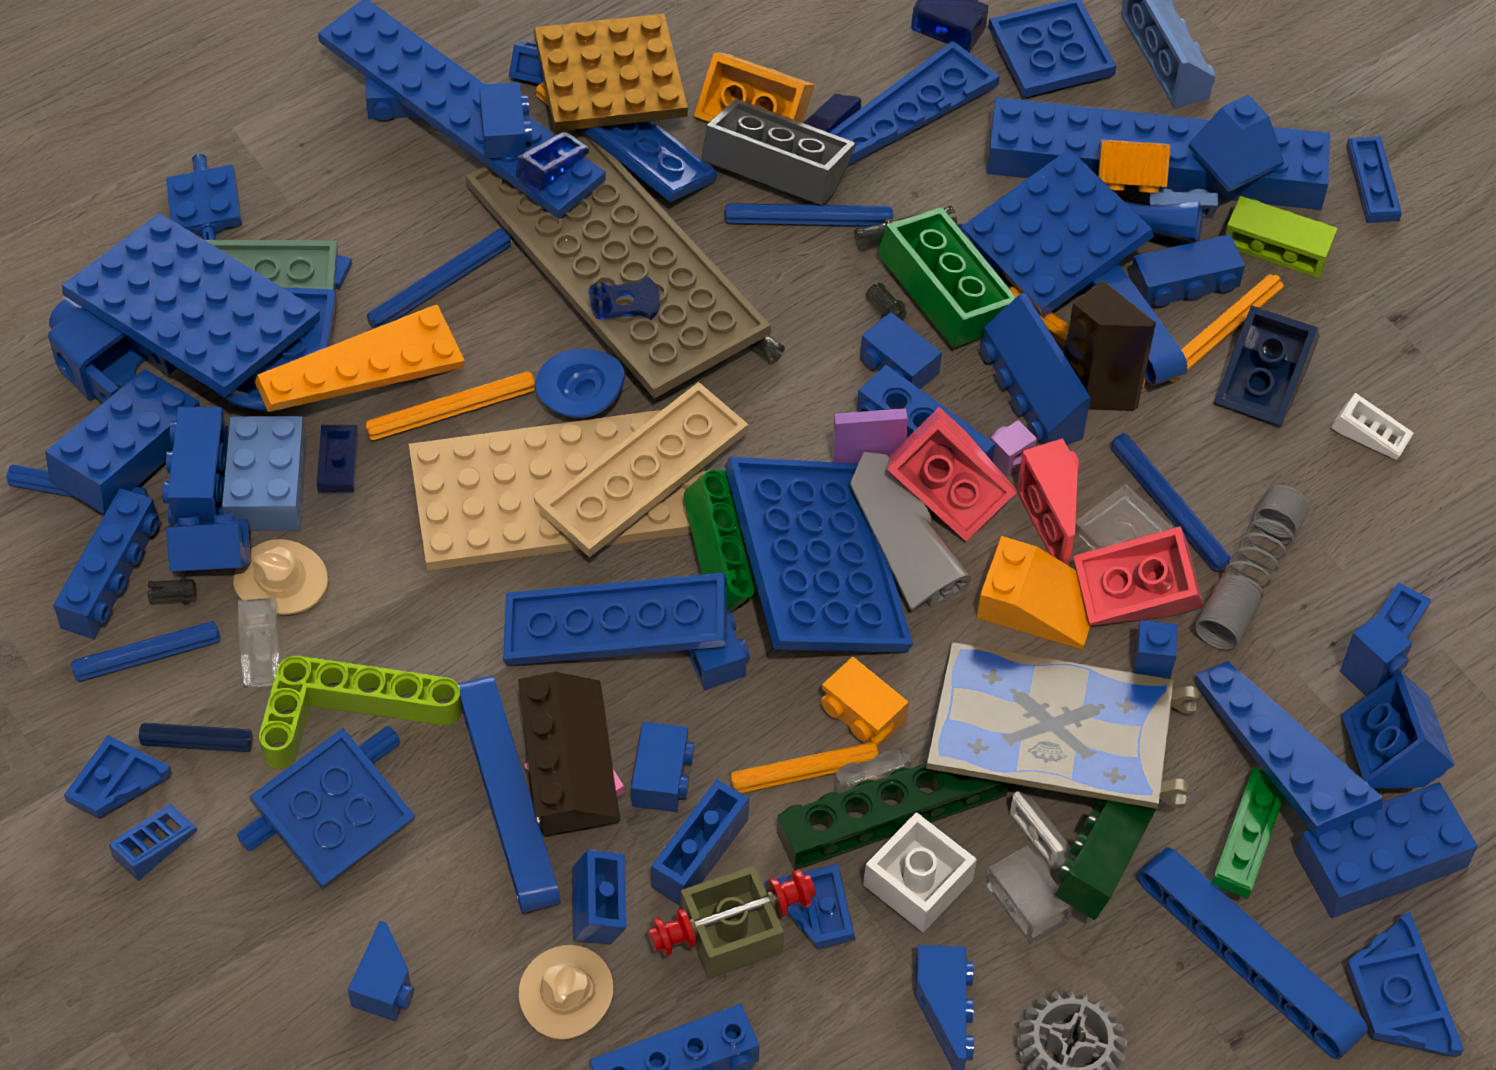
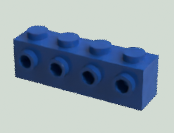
M119 488L53 605L61 629L95 640L118 596L124 590L133 569L140 561L148 542L158 528L159 515H157L152 498Z
M738 1004L590 1059V1070H749L756 1062H759L760 1045L742 1004Z

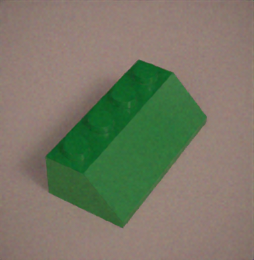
M942 207L886 226L877 254L953 348L981 339L984 334V327L1016 298Z

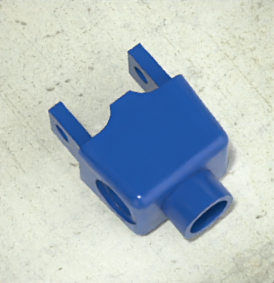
M68 298L62 300L50 315L49 326L51 330L49 331L48 338L56 366L90 401L98 398L104 403L119 388L121 389L136 376L138 367L148 359L167 375L176 369L175 365Z

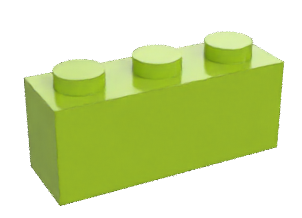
M1240 196L1228 222L1225 235H1231L1238 252L1320 279L1332 250L1338 228L1294 214L1291 211L1282 210L1260 201Z

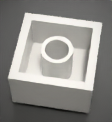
M916 812L866 863L863 886L924 933L973 881L977 859Z

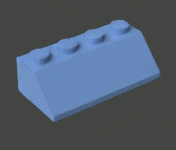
M1123 0L1121 17L1173 108L1210 99L1212 85L1215 83V72L1212 66L1207 65L1199 44L1193 41L1188 33L1185 20L1183 18L1180 19L1173 0Z

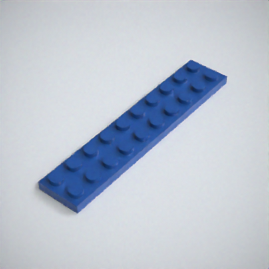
M361 0L318 32V39L322 45L393 95L398 101L558 219L606 181V172L530 116H524V121H531L532 142H526V156L485 159L479 84L484 83L370 0Z

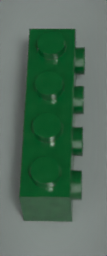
M1097 799L1095 803L1101 806L1100 810L1093 808L1082 826L1088 832L1086 835L1081 832L1073 843L1069 853L1075 856L1072 860L1067 857L1055 878L1059 879L1061 883L1054 896L1096 920L1112 897L1156 811L1155 808Z

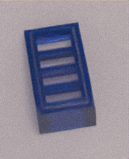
M563 131L518 156L516 177L540 193L589 153V147ZM560 147H563L568 153L560 149Z

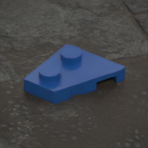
M835 864L802 872L803 876L810 875L816 890V897L811 898L812 906L806 909L799 903L788 906L787 915L817 949L855 941L839 865ZM791 875L777 878L780 883L791 880ZM765 881L767 891L769 892L768 881Z

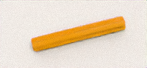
M869 742L734 771L730 775V782L733 789L740 793L874 765L879 762V753L876 744Z

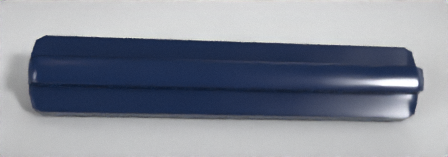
M142 723L139 729L140 744L149 746L248 752L252 748L253 734L250 729Z

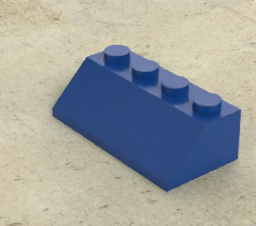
M1022 293L984 327L983 341L980 343L982 357L985 362H990L993 366L1000 387L1007 389L1015 412L1024 417L1028 430L1037 438L1040 445L1062 438L1066 445L1082 440L1084 436L1091 397L1026 293Z

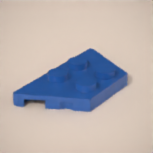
M1411 912L1405 913L1388 931L1382 932L1372 940L1370 946L1360 950L1348 960L1345 967L1370 1035L1375 1040L1452 1057L1461 1056L1464 1050L1415 922Z

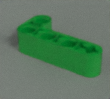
M708 470L685 490L684 502L702 575L713 573L725 574L727 578V609L732 612L754 594L755 584L726 470Z

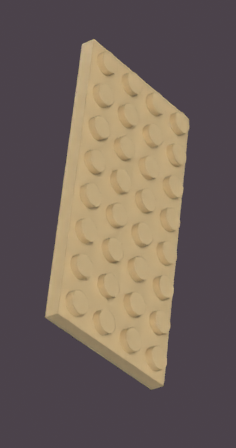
M661 410L409 444L427 571L580 550L578 546L540 513V504ZM702 468L605 546L692 534L684 502V492L705 473V469Z

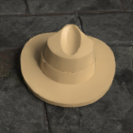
M285 539L268 540L250 549L252 563L242 568H236L234 574V589L243 602L262 612L276 615H293L309 610L323 598L329 583L328 572L321 558L308 547Z
M562 945L551 948L537 956L522 975L519 985V1002L522 1012L529 1024L545 1037L555 1040L577 1038L592 1030L607 1013L613 998L614 986L612 975L603 959L588 948L577 945Z

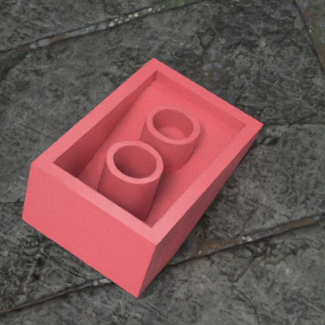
M940 407L889 456L887 470L966 542L1017 493L1016 488L969 434Z
M1062 438L1023 451L1016 490L1047 552L1069 566L1075 537L1077 476L1080 465L1076 453L1073 450L1069 451Z
M1181 526L1074 555L1091 626L1170 617L1204 608L1188 542Z

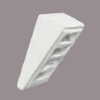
M1354 393L1343 406L1330 427L1339 434L1395 460L1400 457L1414 434L1357 393ZM1366 422L1371 425L1370 427H1367L1364 423ZM1378 428L1384 431L1382 435L1376 433ZM1391 434L1397 437L1394 444L1388 441Z

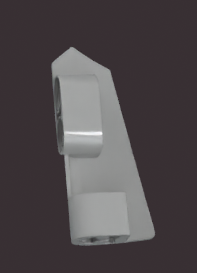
M863 452L850 482V487L911 611L915 610L925 601L931 607H934L961 593L970 584L971 576L932 526L930 513L925 504L887 470L889 461L887 454Z

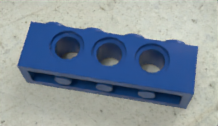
M887 365L858 390V412L906 408L908 417L907 438L940 407L969 434L993 462L994 442Z

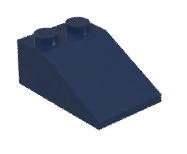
M1251 305L1214 404L1281 427L1320 337L1318 327Z

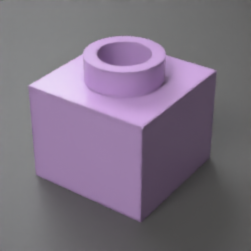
M1019 420L1008 427H1000L990 439L995 443L993 463L1007 477L1020 468L1023 451L1036 447L1037 438Z

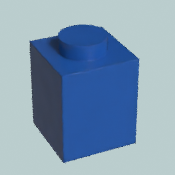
M1140 620L1134 645L1133 673L1167 679L1171 678L1177 653L1178 624Z

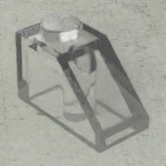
M276 598L238 600V633L244 688L273 686L277 668L282 661L281 620Z

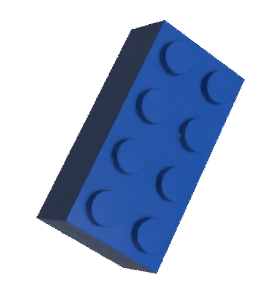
M142 370L45 451L49 480L105 514L119 488L131 492L134 487H137L166 462L167 451H173L174 443L170 441V423L177 420L178 407H200L199 400L150 371Z
M1438 782L1383 802L1382 809L1318 836H1315L1311 830L1303 832L1295 855L1332 919L1467 868L1478 845L1443 786Z

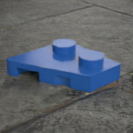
M108 735L65 792L64 796L66 802L100 818L166 780L172 772L169 765Z

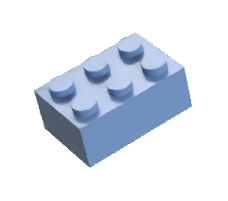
M303 416L230 417L222 508L224 514H236V520L248 519L249 531L301 530L307 448Z

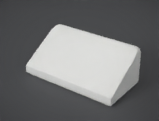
M1019 791L1014 793L1010 815L1049 865L1056 870L1062 866L1067 857L1073 860L1075 856L1069 853L1071 846L1031 797Z

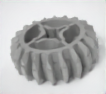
M1073 989L1068 991L1066 999H1063L1057 991L1052 993L1051 1002L1041 997L1037 1001V1009L1030 1007L1026 1011L1025 1018L1027 1020L1020 1022L1019 1032L1022 1035L1017 1038V1047L1022 1049L1019 1055L1020 1063L1029 1064L1027 1070H1118L1117 1067L1123 1066L1125 1056L1122 1052L1125 1051L1127 1046L1126 1039L1121 1037L1124 1032L1123 1024L1114 1023L1117 1016L1115 1010L1103 1012L1105 1006L1103 999L1095 1004L1090 1003L1089 992L1085 993L1082 999L1075 998ZM1062 1020H1071V1021L1068 1022L1067 1024H1056V1023H1055V1022H1057V1021H1062ZM1085 1025L1091 1028L1098 1037L1089 1034ZM1076 1032L1075 1046H1072L1070 1054L1067 1055L1068 1042L1071 1041L1073 1033ZM1041 1044L1046 1046V1050L1053 1052L1057 1056L1059 1063L1048 1056ZM1080 1062L1090 1064L1084 1067H1072Z

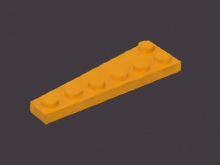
M434 305L258 374L255 384L267 411L271 412L461 369L465 360L439 306Z

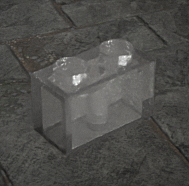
M1028 845L989 867L986 886L1030 945L1069 923L1072 906L1054 896L1059 886L1050 876V870L1046 861L1040 855L1035 856Z

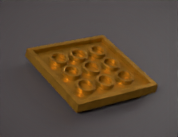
M665 14L534 27V37L555 132L688 117V106Z

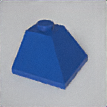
M1249 94L1221 107L1190 141L1188 146L1228 192L1284 164L1270 117Z

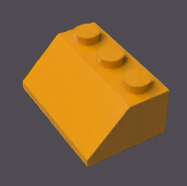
M713 53L694 117L711 122L735 99H739L802 122L815 84L727 53Z

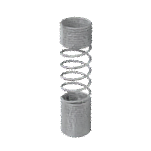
M1274 485L1267 489L1266 494L1255 511L1254 521L1247 527V535L1240 539L1239 549L1233 552L1232 563L1225 567L1224 577L1218 580L1195 623L1197 634L1209 645L1224 650L1234 649L1243 638L1261 600L1264 598V592L1260 586L1271 584L1272 579L1268 572L1279 570L1276 558H1283L1287 553L1283 544H1290L1294 541V536L1299 532L1309 513L1310 506L1308 500L1296 489L1285 485ZM1255 524L1261 533L1250 534V529ZM1263 530H1265L1267 533L1280 538H1290V540L1287 542L1279 541L1278 539L1270 535H1267ZM1251 536H1263L1278 543L1283 549V554L1275 556L1260 549L1252 541ZM1248 538L1253 547L1242 548L1244 540ZM1243 550L1261 552L1275 561L1276 567L1269 570L1254 564L1246 557ZM1241 552L1246 561L1235 562L1236 554ZM1236 564H1247L1263 571L1268 577V582L1260 584L1252 581L1238 570ZM1233 566L1240 576H1227L1228 569ZM1253 585H1255V586L1260 590L1261 595H1260L1259 591H1258Z

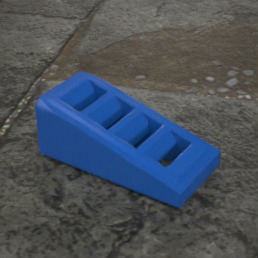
M170 803L120 835L109 844L112 857L139 881L197 831V828ZM170 818L180 827L176 832L165 823ZM159 828L168 837L162 840L154 832ZM148 838L155 845L149 848L143 841ZM136 847L142 852L138 856L132 852Z

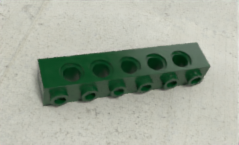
M925 761L924 764L910 769L907 767L899 768L889 776L875 781L864 780L853 789L841 793H827L820 797L818 801L807 805L797 804L790 806L781 814H778L777 834L793 870L802 869L893 837L916 812L932 823L1006 797L1009 783L967 776L968 780H959L954 776L960 774L926 769L927 761ZM929 787L933 789L934 792L926 793L921 791L919 788ZM888 799H893L898 801L899 804L889 805L886 804L884 801ZM860 812L864 816L860 818H855L850 816L848 813ZM816 824L826 825L828 829L817 830L812 826Z

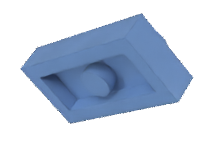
M1159 189L1158 193H1149L1145 205L1155 206L1200 201L1203 210L1202 219H1213L1218 207V193H1208V191L1203 189H1194L1189 192Z

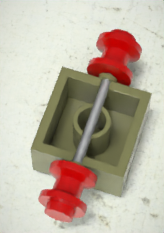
M753 865L681 890V909L677 910L676 920L664 923L660 917L652 919L653 927L648 929L652 948L655 952L661 950L663 955L667 957L672 955V948L677 944L684 942L689 949L696 947L708 978L783 953L784 931L776 912L780 917L786 916L788 914V906L799 903L804 909L811 907V898L816 897L813 881L809 874L803 876L802 872L797 869L792 871L791 880L780 883L775 877L768 879L769 892H766L756 866Z

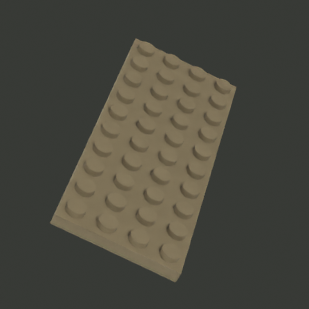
M580 129L556 132L554 130L552 133L606 172V181L560 219L488 166H484L465 176L466 184L654 398L771 334V325L627 169Z

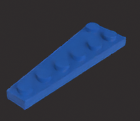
M951 41L829 133L856 143L848 163L849 165L995 88L999 84L1000 76L957 43Z
M1229 661L1196 674L1195 685L1315 836L1382 809L1383 798L1378 792Z

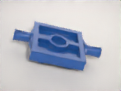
M197 154L192 157L194 172L166 178L170 217L172 221L193 234L202 236L203 240H216L215 233L225 228L242 225L236 172L233 164L207 169L206 156L199 154L198 160Z

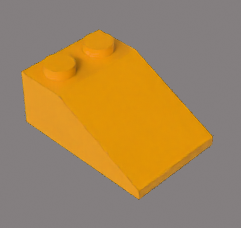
M1001 536L980 594L977 618L1083 650L1091 625L1077 571L1037 546Z

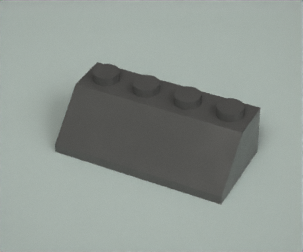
M735 99L707 124L701 160L713 164L718 169L729 170L743 175L747 180L758 181L772 186L779 192H788L801 197L808 203L823 205L836 191L854 152L856 143Z

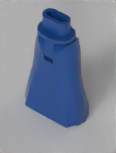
M1200 201L1155 206L1125 202L1152 228L1154 237L1180 244L1200 241L1203 216Z

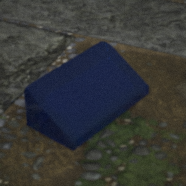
M834 94L803 123L829 133L861 109V99L856 96Z

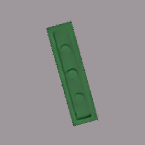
M1253 767L1211 881V884L1247 899L1255 883L1284 799L1282 793L1262 769Z

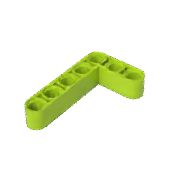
M290 656L281 661L277 668L259 732V741L263 758L267 765L275 769H284L292 765L299 752L311 706L436 725H451L458 721L462 715L460 687L457 682L447 677L304 656ZM294 678H302L297 682H291ZM339 683L338 686L327 687L329 684ZM367 689H377L371 693L364 692ZM405 694H413V696L409 698L401 697ZM443 699L451 700L448 703H438L440 700ZM286 710H294L292 713L289 714H281L283 711ZM276 743H285L283 746L280 747H271Z

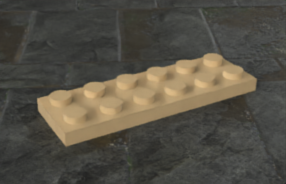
M698 382L540 504V513L586 555L591 557L747 434L748 423Z

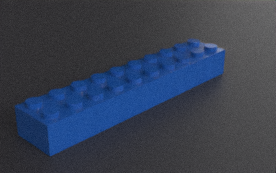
M996 97L987 174L1029 178L1070 149L1098 176L1101 139L1169 144L1171 147L1167 187H1159V189H1171L1174 192H1189L1194 189H1203L1208 191V193H1218V199L1238 201L1239 197L1243 196L1268 205L1322 210L1329 185L1330 133L1273 127L1284 159L1283 166L1228 192L1188 148L1190 141L1209 120ZM1125 184V189L1138 190L1139 185Z

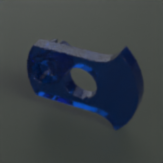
M647 276L641 281L631 284L609 286L601 282V286L597 287L596 282L588 289L591 311L596 319L644 316L651 321L659 311V289L653 280ZM623 295H629L635 300L630 305H620L616 302V299ZM599 300H602L603 305H599Z

